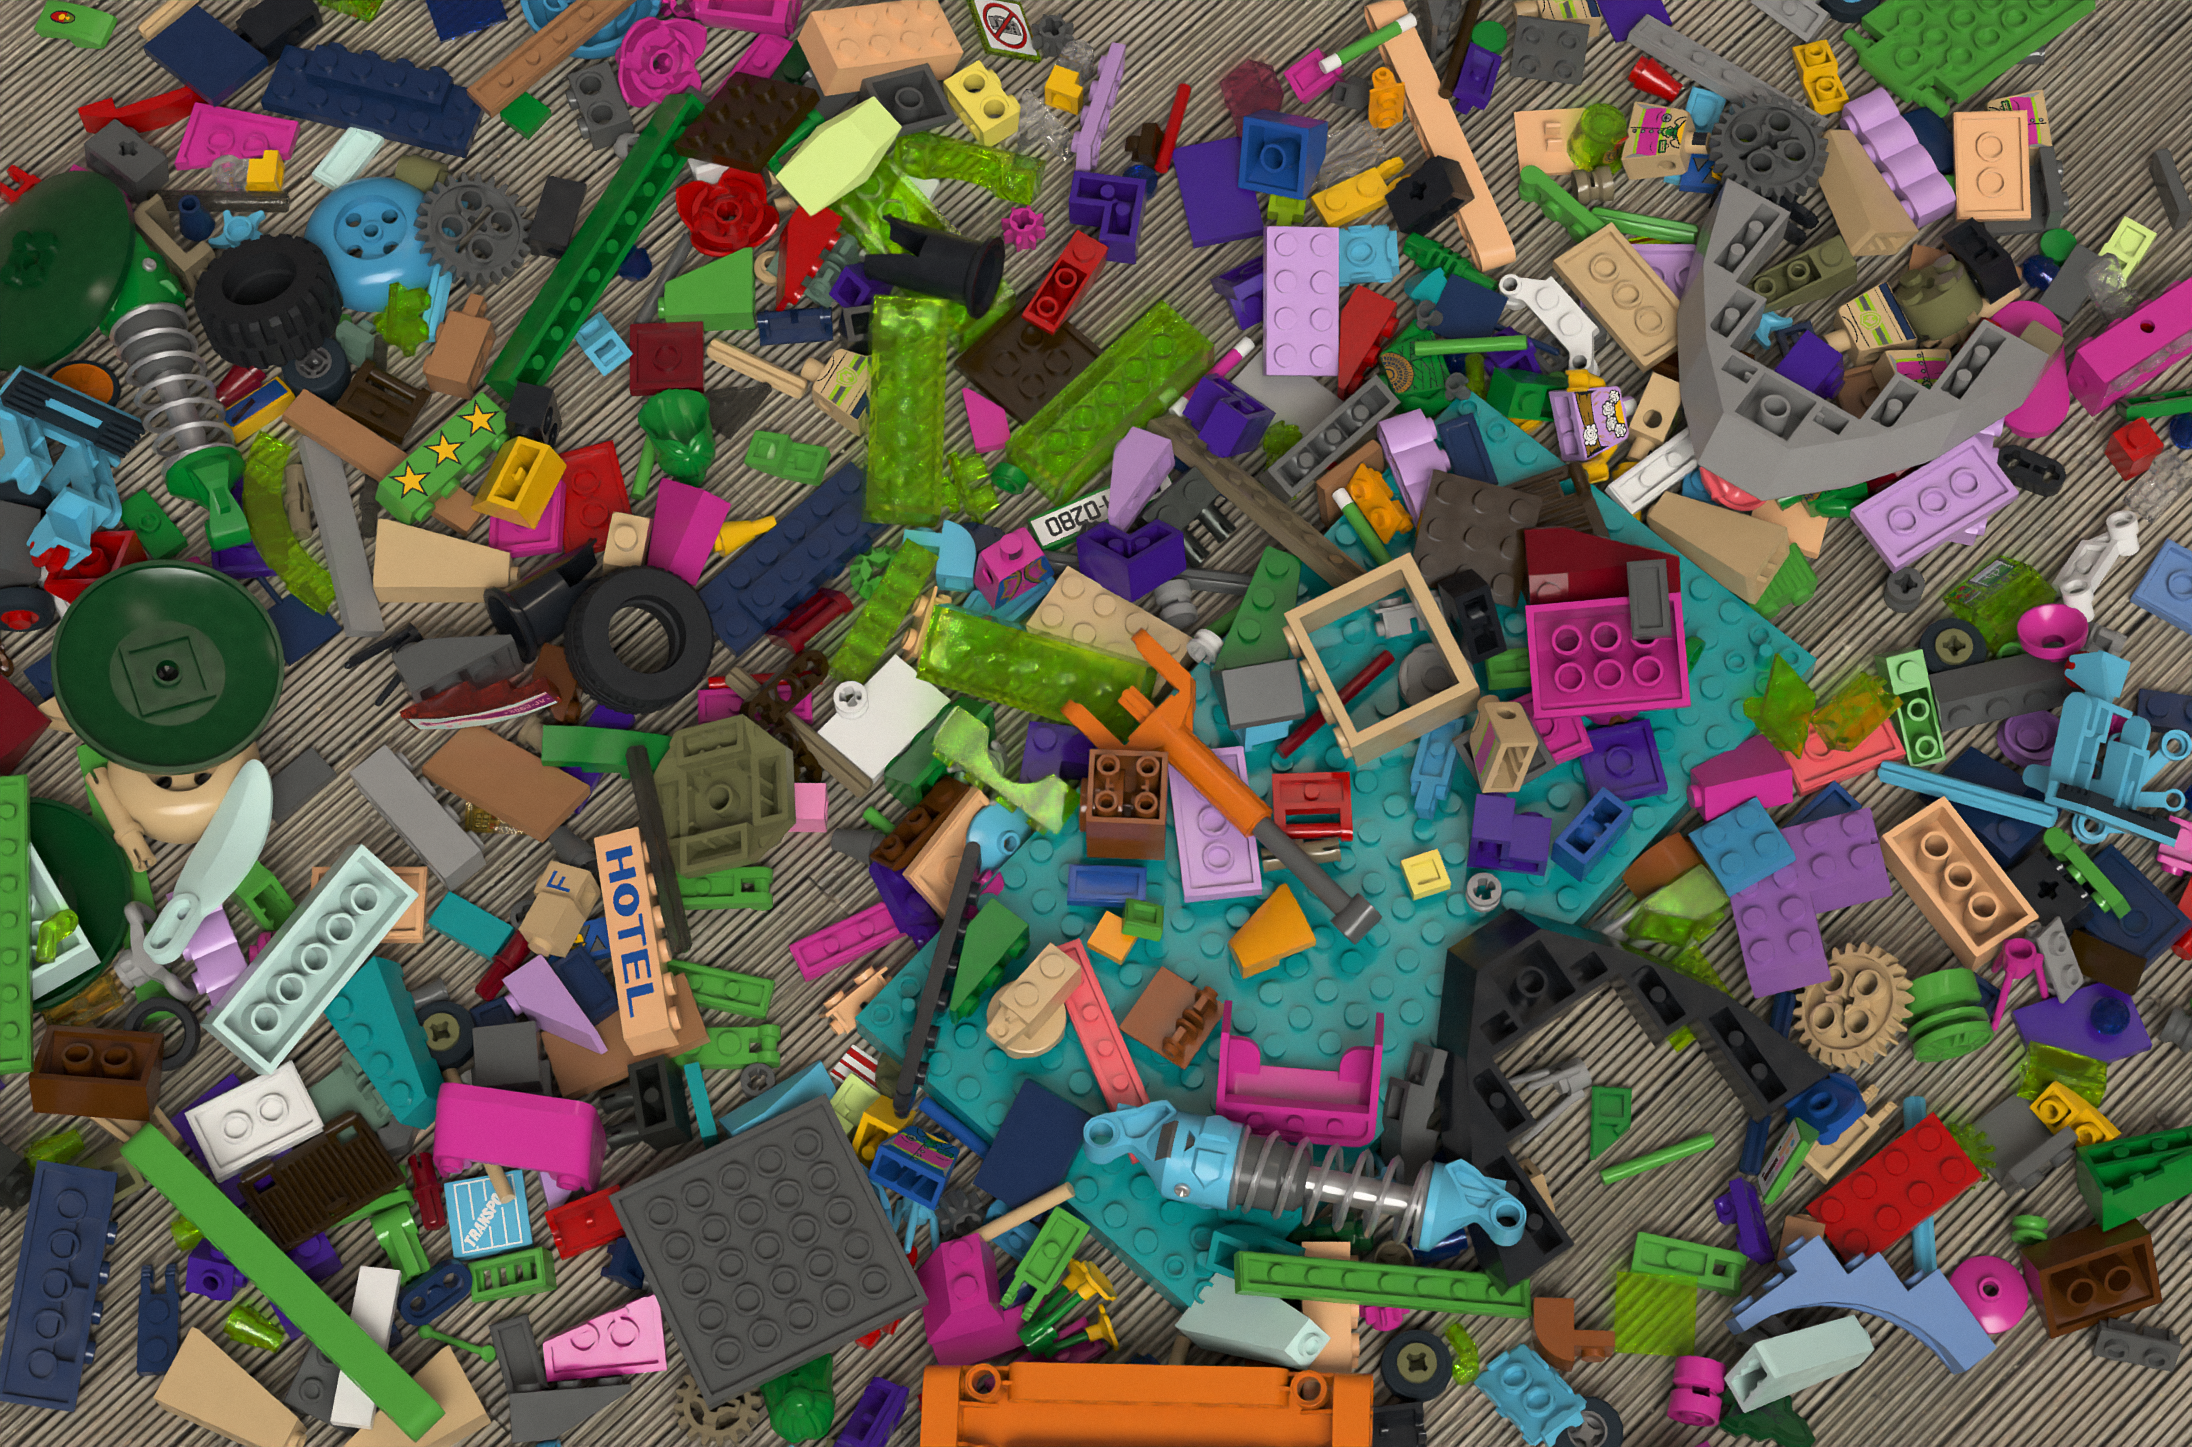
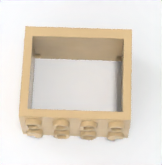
M1410 552L1284 613L1288 626L1283 627L1282 630L1294 658L1302 656L1303 660L1299 661L1307 685L1311 692L1319 690L1320 693L1315 695L1319 708L1328 726L1336 724L1337 727L1332 730L1345 759L1352 756L1357 767L1478 709L1477 702L1481 699L1479 686ZM1405 587L1454 686L1357 733L1307 634Z

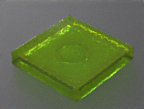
M1617 1271L1614 1352L1694 1356L1698 1276Z

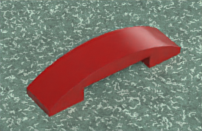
M184 84L185 87L117 109L112 97L77 109L88 133L96 134L114 119L126 127H132L138 133H143L171 125L190 116L195 102L208 104V102Z

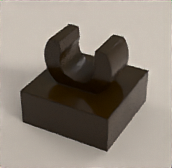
M1156 122L1143 123L1141 136L1132 135L1126 138L1125 151L1132 152L1131 160L1143 162L1150 173H1159L1154 169L1164 133Z

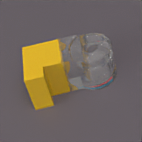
M1072 40L1065 45L1044 87L1046 105L1079 115L1084 104L1082 84L1092 76L1094 71V51L1088 42Z
M264 150L263 159H239L234 155L227 154L216 158L212 163L211 174L220 192L226 196L281 198L285 165L278 150Z

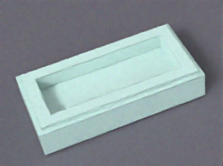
M353 127L348 128L312 172L313 179L331 190H335L341 185L355 180L385 143L384 138L370 131Z

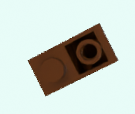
M544 643L532 674L538 694L546 692L558 702L546 707L556 726L577 724L582 713V702L580 700L583 689L578 686V681L573 679V674L569 671V663H566L564 648Z

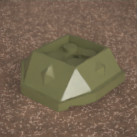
M743 714L675 731L669 743L670 749L660 761L651 779L654 852L687 879L756 863L768 850L779 845L784 835L796 824L793 751Z

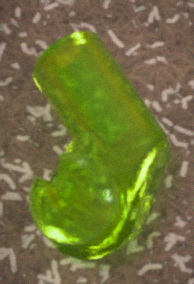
M1471 353L1465 358L1466 378L1469 379L1465 386L1486 402L1488 392L1485 391L1484 358L1481 354Z
M70 909L58 911L41 923L35 957L37 962L45 964L55 962L57 944L73 933L78 925L79 919L74 911Z
M1456 1323L1446 1330L1445 1336L1458 1353L1461 1362L1452 1367V1377L1458 1385L1463 1386L1469 1381L1474 1382L1480 1374L1478 1347L1460 1323Z

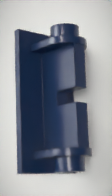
M819 306V308L791 309L781 312L766 309L757 314L760 346L833 341L832 307L825 309L823 306Z

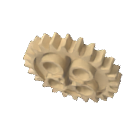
M1862 942L1859 948L1851 943H1847L1845 953L1834 947L1832 949L1833 959H1827L1832 980L1805 986L1806 990L1804 993L1795 995L1796 1000L1802 1003L1801 1007L1793 1011V1015L1802 1019L1793 1026L1795 1030L1802 1033L1799 1042L1807 1046V1051L1829 1066L1834 1064L1840 1069H1844L1847 1064L1855 1069H1859L1861 1059L1872 1065L1874 1064L1875 1052L1884 1057L1887 1056L1885 1044L1889 1042L1897 1046L1899 1042L1894 1036L1896 1031L1907 1032L1908 1030L1901 1023L1902 1018L1913 1016V1013L1905 1008V1004L1915 1000L1914 996L1906 992L1913 985L1910 980L1904 977L1907 969L1898 964L1899 960L1890 953H1887L1879 946L1872 948L1865 942ZM1877 985L1876 990L1872 993L1873 988ZM1868 1022L1867 1027L1863 1030L1864 1025Z

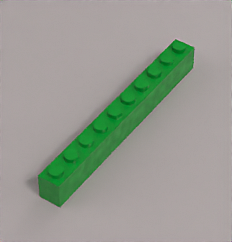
M692 93L666 95L483 379L507 403L511 402L518 381L543 387L688 160V157L678 155L673 144L705 108Z

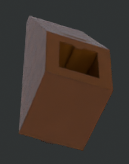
M945 775L933 786L920 803L906 815L904 820L882 840L880 845L869 856L870 859L894 872L909 866L969 791L970 787Z

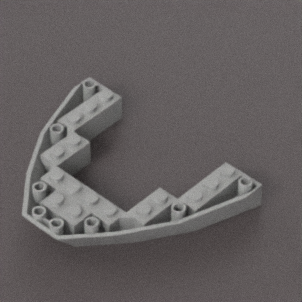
M1729 178L1726 179L1701 227L1677 312L1680 395L1696 462L1699 466L1761 501L1846 488L1937 459L2021 407L2038 385L2049 354L1983 319L1930 390L1896 372L1861 419L1744 355L1740 350L1759 328L1767 301L1766 298L1746 288V285L1783 241L1791 212Z

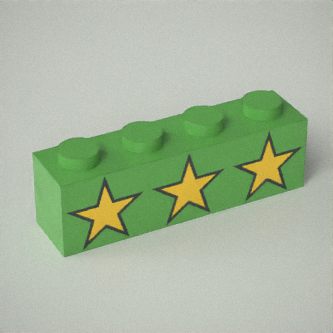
M480 392L379 482L375 500L403 524L411 526L416 520L419 522L425 521L435 510L436 506L434 503L442 496L445 499H449L461 486L460 481L467 474L471 476L476 475L486 464L487 460L485 458L493 451L498 454L503 443L510 440L505 424L506 413L483 392Z

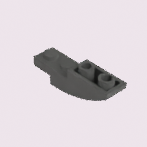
M1414 1042L1404 1080L1390 1077L1382 1117L1384 1128L1381 1135L1382 1160L1385 1166L1388 1167L1390 1161L1397 1155H1400L1404 1162V1185L1414 1186L1421 1167L1429 1160L1431 1161L1436 1152V1140L1439 1132L1428 1129L1426 1126L1429 1117L1434 1111V1099L1440 1079L1444 1073V1064L1448 1054L1447 1051ZM1395 1169V1172H1394L1393 1177H1392V1178L1395 1179V1180H1396V1169Z

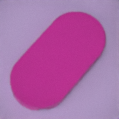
M2011 302L1991 318V320L2001 324L2003 330L2018 338L2033 320L2063 337L2062 327L2057 317L2048 308L2036 302ZM2064 343L2059 357L2039 381L2023 405L2005 416L2004 424L2012 429V433L2024 438L2045 437L2054 432L2066 418L2070 398Z

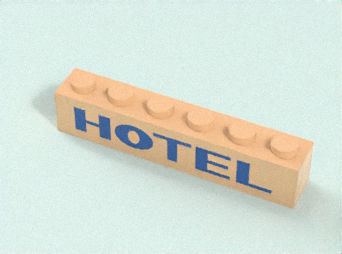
M639 827L595 837L594 843L623 1038L634 1056L679 1045L677 1030L683 1028L679 1008L673 1006L672 996L677 995V985L673 973L668 972L667 962L672 961V953L667 938L663 939L662 928L667 927V921L662 905L657 903L656 895L662 894V889L657 872L652 871L651 862L657 860L653 842L651 839L645 840Z

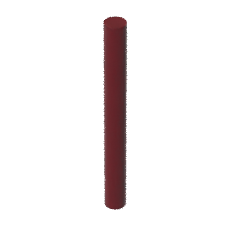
M1383 650L1337 692L1343 706L1347 705L1395 661V658L1388 650ZM1320 708L1275 748L1280 757L1287 759L1327 723Z

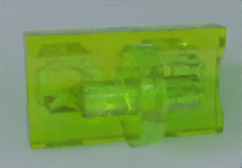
M400 282L389 284L388 306H385L384 313H379L373 318V324L376 325L375 331L383 334L382 340L399 347L406 358L416 355V344L429 340L427 322L418 317L420 312L431 308V295L421 287L408 290Z
M956 451L946 455L955 484H952L949 476L939 480L942 488L934 493L936 505L948 506L950 513L955 514L961 510L959 502L962 501L965 512L971 516L972 522H978V524L985 523L982 514L991 511L1000 504L991 483L975 490L973 489L971 482L989 475L984 459L980 453L960 458Z

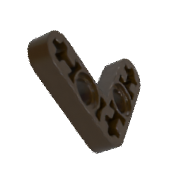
M818 650L800 652L791 658L742 703L739 710V715L747 716L764 730L769 729V724L774 723L775 727L767 730V732L774 737L778 733L786 737L788 748L793 751V757L797 755L796 758H793L794 783H820L822 779V768L818 764L817 759L807 749L804 741L785 717L790 710L823 682L828 675L829 662L826 656ZM812 661L814 664L811 669L812 674L799 678L796 674L802 673L808 667L807 662ZM781 680L786 681L791 687V697L787 701L782 700L777 693V686ZM761 706L763 709L760 715L761 720H756L754 717L757 713L756 707ZM805 767L807 770L804 775L806 780L800 781L798 777L801 774L800 768Z

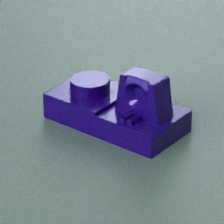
M1472 42L1469 43L1452 95L1458 99L1454 110L1465 115L1469 113L1473 106L1483 111L1485 110L1494 88L1502 60L1501 56Z
M1742 1177L1729 1181L1731 1191L1714 1200L1719 1222L1724 1225L1738 1224L1740 1233L1736 1234V1240L1743 1255L1760 1265L1774 1261L1775 1256L1756 1187Z

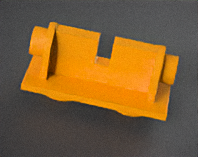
M1380 67L1372 74L1374 89L1369 90L1368 130L1377 127L1385 129L1394 126L1396 123L1403 122L1405 82L1396 83L1393 73L1385 67Z
M1361 463L1345 489L1383 543L1388 544L1396 531L1406 534L1413 528L1411 522L1413 517L1407 513L1399 500H1390L1394 493L1382 478L1381 472L1374 471L1373 468L1368 469L1364 463Z

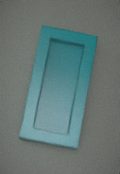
M451 891L446 894L428 921L430 928L494 963L492 957L499 955L515 933L513 926Z
M695 1062L683 1067L705 1150L720 1144L702 1071L699 1062Z

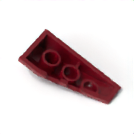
M1565 526L1524 528L1528 605L1629 597L1627 562L1666 559L1668 593L1681 592L1679 555L1636 544L1630 545L1610 540L1608 537L1575 531V529Z

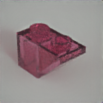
M1249 59L1219 83L1225 97V105L1231 112L1236 125V133L1241 140L1244 116L1262 109L1280 112L1284 93L1272 65Z

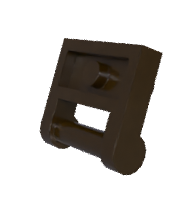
M366 358L337 403L336 409L361 425L402 445L417 419L429 404L433 392L423 387L421 390L377 368L376 362ZM368 381H373L374 383L411 401L412 404L408 405L407 403L368 384Z

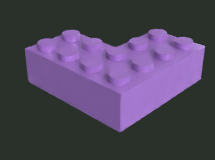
M1870 807L1779 829L1794 851L1796 861L1730 897L1747 975L1755 999L1832 980L1816 914L1893 896Z

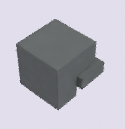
M535 1021L472 1028L475 1068H471L473 1086L553 1097L550 1060L544 1059L543 1040Z

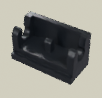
M548 175L528 236L531 255H542L555 259L562 258L569 247L577 216L587 191V184Z
M1423 1402L1373 1407L1372 1447H1426L1427 1434L1426 1430H1424Z

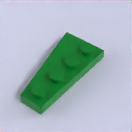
M1266 546L1212 671L1289 658L1290 648L1285 640L1286 637L1282 628L1288 626L1284 613L1296 608L1302 561L1297 556Z

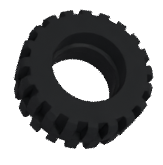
M279 233L278 237L266 234L260 235V239L252 241L250 238L240 242L241 245L224 250L219 259L214 258L208 264V271L202 272L194 291L195 310L215 353L219 354L227 362L235 363L239 367L249 369L251 366H254L257 369H268L270 365L281 367L288 365L287 362L297 359L298 361L306 357L307 352L312 349L316 351L323 345L325 337H331L336 328L335 324L339 323L343 312V297L326 255L323 254L322 249L316 244L299 236L293 239L289 234Z

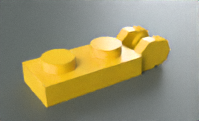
M1395 157L1384 161L1377 169L1373 167L1311 196V205L1325 227L1337 228L1388 204L1385 195L1396 188L1395 186L1400 180L1410 177L1411 174L1394 179L1388 186L1385 184L1384 180L1400 173L1405 166L1400 157Z

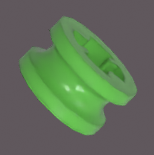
M2033 1215L2013 1217L2012 1225L2016 1230L2011 1233V1239L2023 1245H2035L2047 1241L2048 1236L2044 1233V1230L2048 1228L2049 1222L2043 1217Z

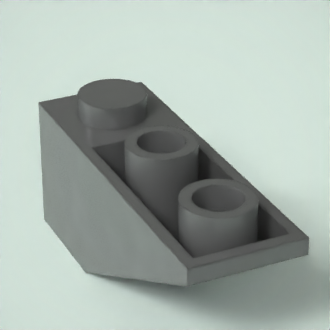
M622 1377L600 1378L598 1379V1387L582 1388L581 1380L557 1382V1390L541 1391V1383L516 1385L517 1393L508 1394L511 1443L553 1440L632 1390L631 1384L622 1385Z

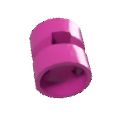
M1680 1356L1676 1358L1672 1383L1677 1386V1389L1670 1391L1667 1416L1677 1422L1692 1426L1712 1427L1718 1425L1722 1400L1717 1394L1724 1391V1378L1727 1374V1367L1721 1362L1705 1357Z

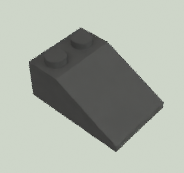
M511 634L427 638L418 643H408L401 647L398 653L392 655L402 685L421 719H431L524 672L515 641Z

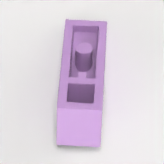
M1132 426L1127 435L1117 442L1113 453L1108 508L1110 525L1126 533L1173 469L1175 459L1170 439Z
M542 954L502 979L509 991V994L504 998L516 1016L524 1013L529 1021L536 1022L538 1028L601 1055L608 1051L597 1030Z

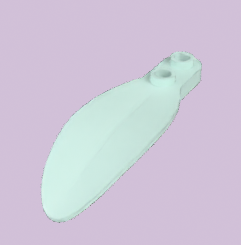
M252 759L241 768L212 820L190 854L175 885L173 898L166 904L145 937L143 948L154 963L167 964L178 959L203 919L233 893L258 859L268 836L273 809L271 778L266 766L262 762Z

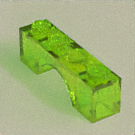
M921 131L897 137L891 172L922 180L935 178L963 180L987 188L997 198L1031 205L1040 195L1046 160Z
M954 706L928 743V745L935 749L931 755L948 768L956 764L966 772L963 779L978 790L982 791L985 786L997 794L994 801L1013 814L1018 809L1029 817L1025 824L1040 835L1045 836L1047 831L1057 835L1079 805L1080 794L1053 774H1048L1028 784L1015 783L1003 777L995 769L989 758L987 744L990 728L960 706Z

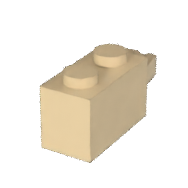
M1050 942L999 998V1011L987 1027L986 1036L1003 1050L1022 1035L1031 1040L1082 983L1081 966Z

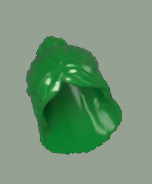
M667 389L648 399V402L638 412V422L653 445L660 468L668 475L677 477L680 483L698 488L704 481L707 469L711 466L716 455L715 446L717 443L713 436L710 420V403L702 393L697 391Z
M830 1352L759 1386L764 1396L772 1429L788 1442L800 1443L806 1439L818 1440L824 1437L830 1430L836 1404L832 1384L833 1358Z

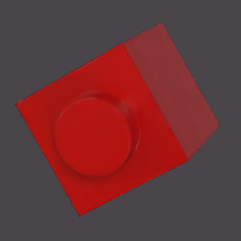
M2141 417L2113 432L2104 454L2126 482L2156 466L2164 444L2146 419Z

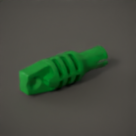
M1414 232L1405 241L1403 254L1415 261V265L1422 270L1441 267L1445 272L1444 277L1447 281L1452 273L1496 292L1499 284L1497 280L1473 268V263L1468 258H1462L1461 254L1454 253L1449 247L1445 248L1444 244L1433 239L1429 240Z

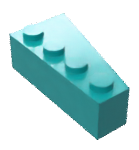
M374 955L344 985L323 1012L398 1122L426 1130L435 1121L439 1088L445 1082L436 1059L431 1058L426 1041L429 1039L424 1027L419 1026L413 1010L416 1005L411 992L406 991L402 977L405 975L400 963Z

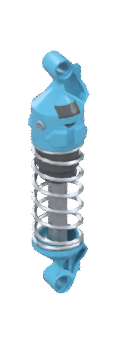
M1168 1100L1150 1102L1141 1107L1118 1103L1116 1112L1105 1113L1091 1118L1086 1122L1083 1129L1084 1153L1091 1162L1107 1164L1126 1153H1132L1144 1166L1162 1198L1195 1204L1202 1209L1215 1208L1227 1211L1229 1208L1230 1211H1233L1237 1205H1241V1210L1244 1214L1249 1212L1251 1208L1271 1211L1273 1219L1277 1220L1280 1218L1283 1210L1294 1212L1302 1206V1223L1306 1227L1312 1222L1318 1202L1324 1201L1333 1203L1332 1227L1336 1233L1342 1229L1349 1207L1364 1209L1362 1231L1366 1239L1374 1233L1380 1213L1393 1215V1239L1396 1245L1404 1240L1411 1219H1413L1415 1222L1411 1245L1414 1249L1418 1247V1250L1427 1252L1453 1232L1474 1222L1478 1223L1488 1233L1490 1238L1501 1246L1516 1244L1521 1240L1524 1233L1526 1209L1518 1199L1505 1191L1506 1181L1483 1176L1477 1168L1463 1159L1446 1164L1435 1162V1165L1429 1160L1421 1167L1414 1186L1404 1185V1162L1400 1155H1397L1390 1161L1383 1180L1374 1178V1159L1369 1148L1360 1154L1352 1174L1343 1172V1150L1338 1142L1329 1148L1322 1167L1313 1166V1144L1308 1136L1299 1141L1297 1146L1289 1145L1287 1140L1282 1139L1277 1130L1269 1136L1254 1134L1249 1124L1245 1126L1244 1123L1230 1121L1221 1115L1206 1116L1181 1111ZM1104 1135L1109 1137L1111 1141L1104 1145H1098L1092 1139L1096 1136ZM1336 1156L1335 1170H1330L1333 1158ZM1365 1161H1366V1177H1365V1176H1360L1361 1171H1362V1169H1363V1166H1364V1164H1365ZM1395 1169H1396V1183H1395V1182H1391L1392 1177H1393V1174H1394V1172H1395ZM1501 1217H1510L1517 1224L1512 1227H1505L1497 1220Z

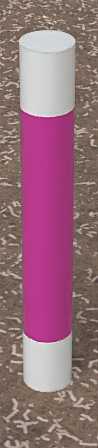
M1245 336L1205 375L1218 373L1224 377L1255 347L1253 341ZM1201 379L1169 408L1171 415L1183 416L1182 412Z

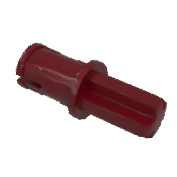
M518 929L499 955L492 957L493 965L475 988V993L487 1002L492 1001L505 985L502 979L516 971L531 952L528 947L529 943Z
M428 1152L419 1153L421 1162L417 1161L415 1154L408 1158V1165L410 1166L415 1187L412 1191V1196L415 1200H418L424 1228L427 1231H437L447 1224L441 1194L444 1191L443 1185L437 1181L433 1155Z

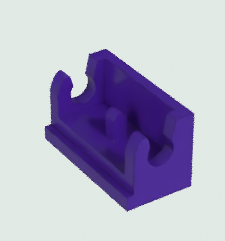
M874 1376L833 1447H886L907 1409L910 1389Z

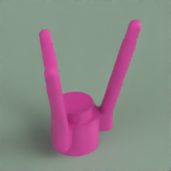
M2005 939L2002 950L1991 967L1992 973H1997L2001 967L2005 970L2004 981L1991 1023L1993 1031H1996L1999 1027L2013 979H2022L2034 969L2041 998L2043 1001L2049 999L2043 969L2044 955L2036 953V947L2027 939Z

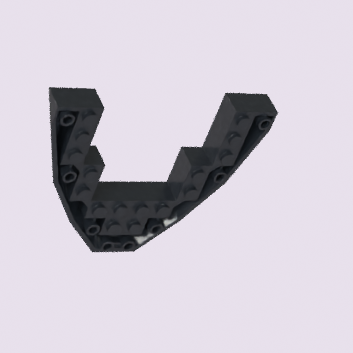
M1510 908L1447 949L1437 1034V1049L1448 1052L1444 1064V1073L1439 1082L1441 1137L1447 1162L1463 1159L1477 1168L1483 1176L1505 1180V1191L1518 1199L1526 1209V1223L1523 1236L1520 1241L1511 1246L1496 1244L1476 1222L1467 1225L1478 1264L1501 1297L1566 1254L1575 1244L1507 1148L1527 1135L1537 1124V1121L1494 1060L1611 984L1655 1048L1688 1028L1756 1124H1759L1820 1083L1830 1071L1728 994L1697 974L1602 932ZM1501 1217L1497 1220L1505 1227H1512L1517 1224L1510 1217Z

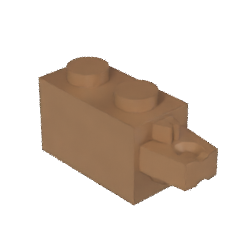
M470 293L463 310H456V312L450 310L446 321L439 324L435 336L436 346L432 354H427L423 364V374L426 375L430 390L472 400L496 340L492 322L484 317L487 309L484 296Z

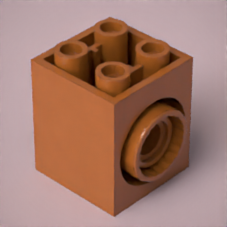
M1090 749L1088 777H1082L1079 810L1080 832H1086L1087 857L1165 860L1168 752Z

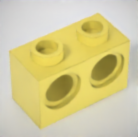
M980 60L943 81L944 95L952 110L985 151L1021 129L1020 114L1022 109L1018 101L1012 94L1006 95L1001 88L1002 85L997 74L992 69L987 70ZM971 89H980V90H981V91L976 92V93L969 92V90H971ZM993 114L1001 115L999 118H989Z

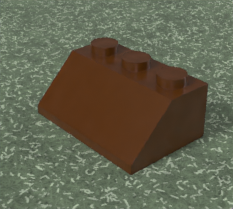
M48 1024L34 1061V1072H30L28 1077L33 1112L151 1121L160 1094L165 1044L164 1033Z
M2136 1218L2105 1232L2101 1230L2099 1224H2095L2020 1249L2026 1285L2050 1339L2098 1324L2099 1319L2107 1321L2108 1317L2114 1319L2163 1302L2151 1234Z

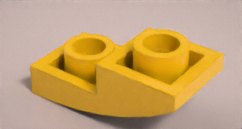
M1827 39L1792 47L1795 66L1810 109L1821 115L1842 111L1844 104L1849 103V97L1838 76V62Z
M2054 1081L2029 1106L2054 1135L2069 1125L2078 1136L2075 1143L2076 1147L2113 1141L2121 1134L2095 1107L2058 1081Z

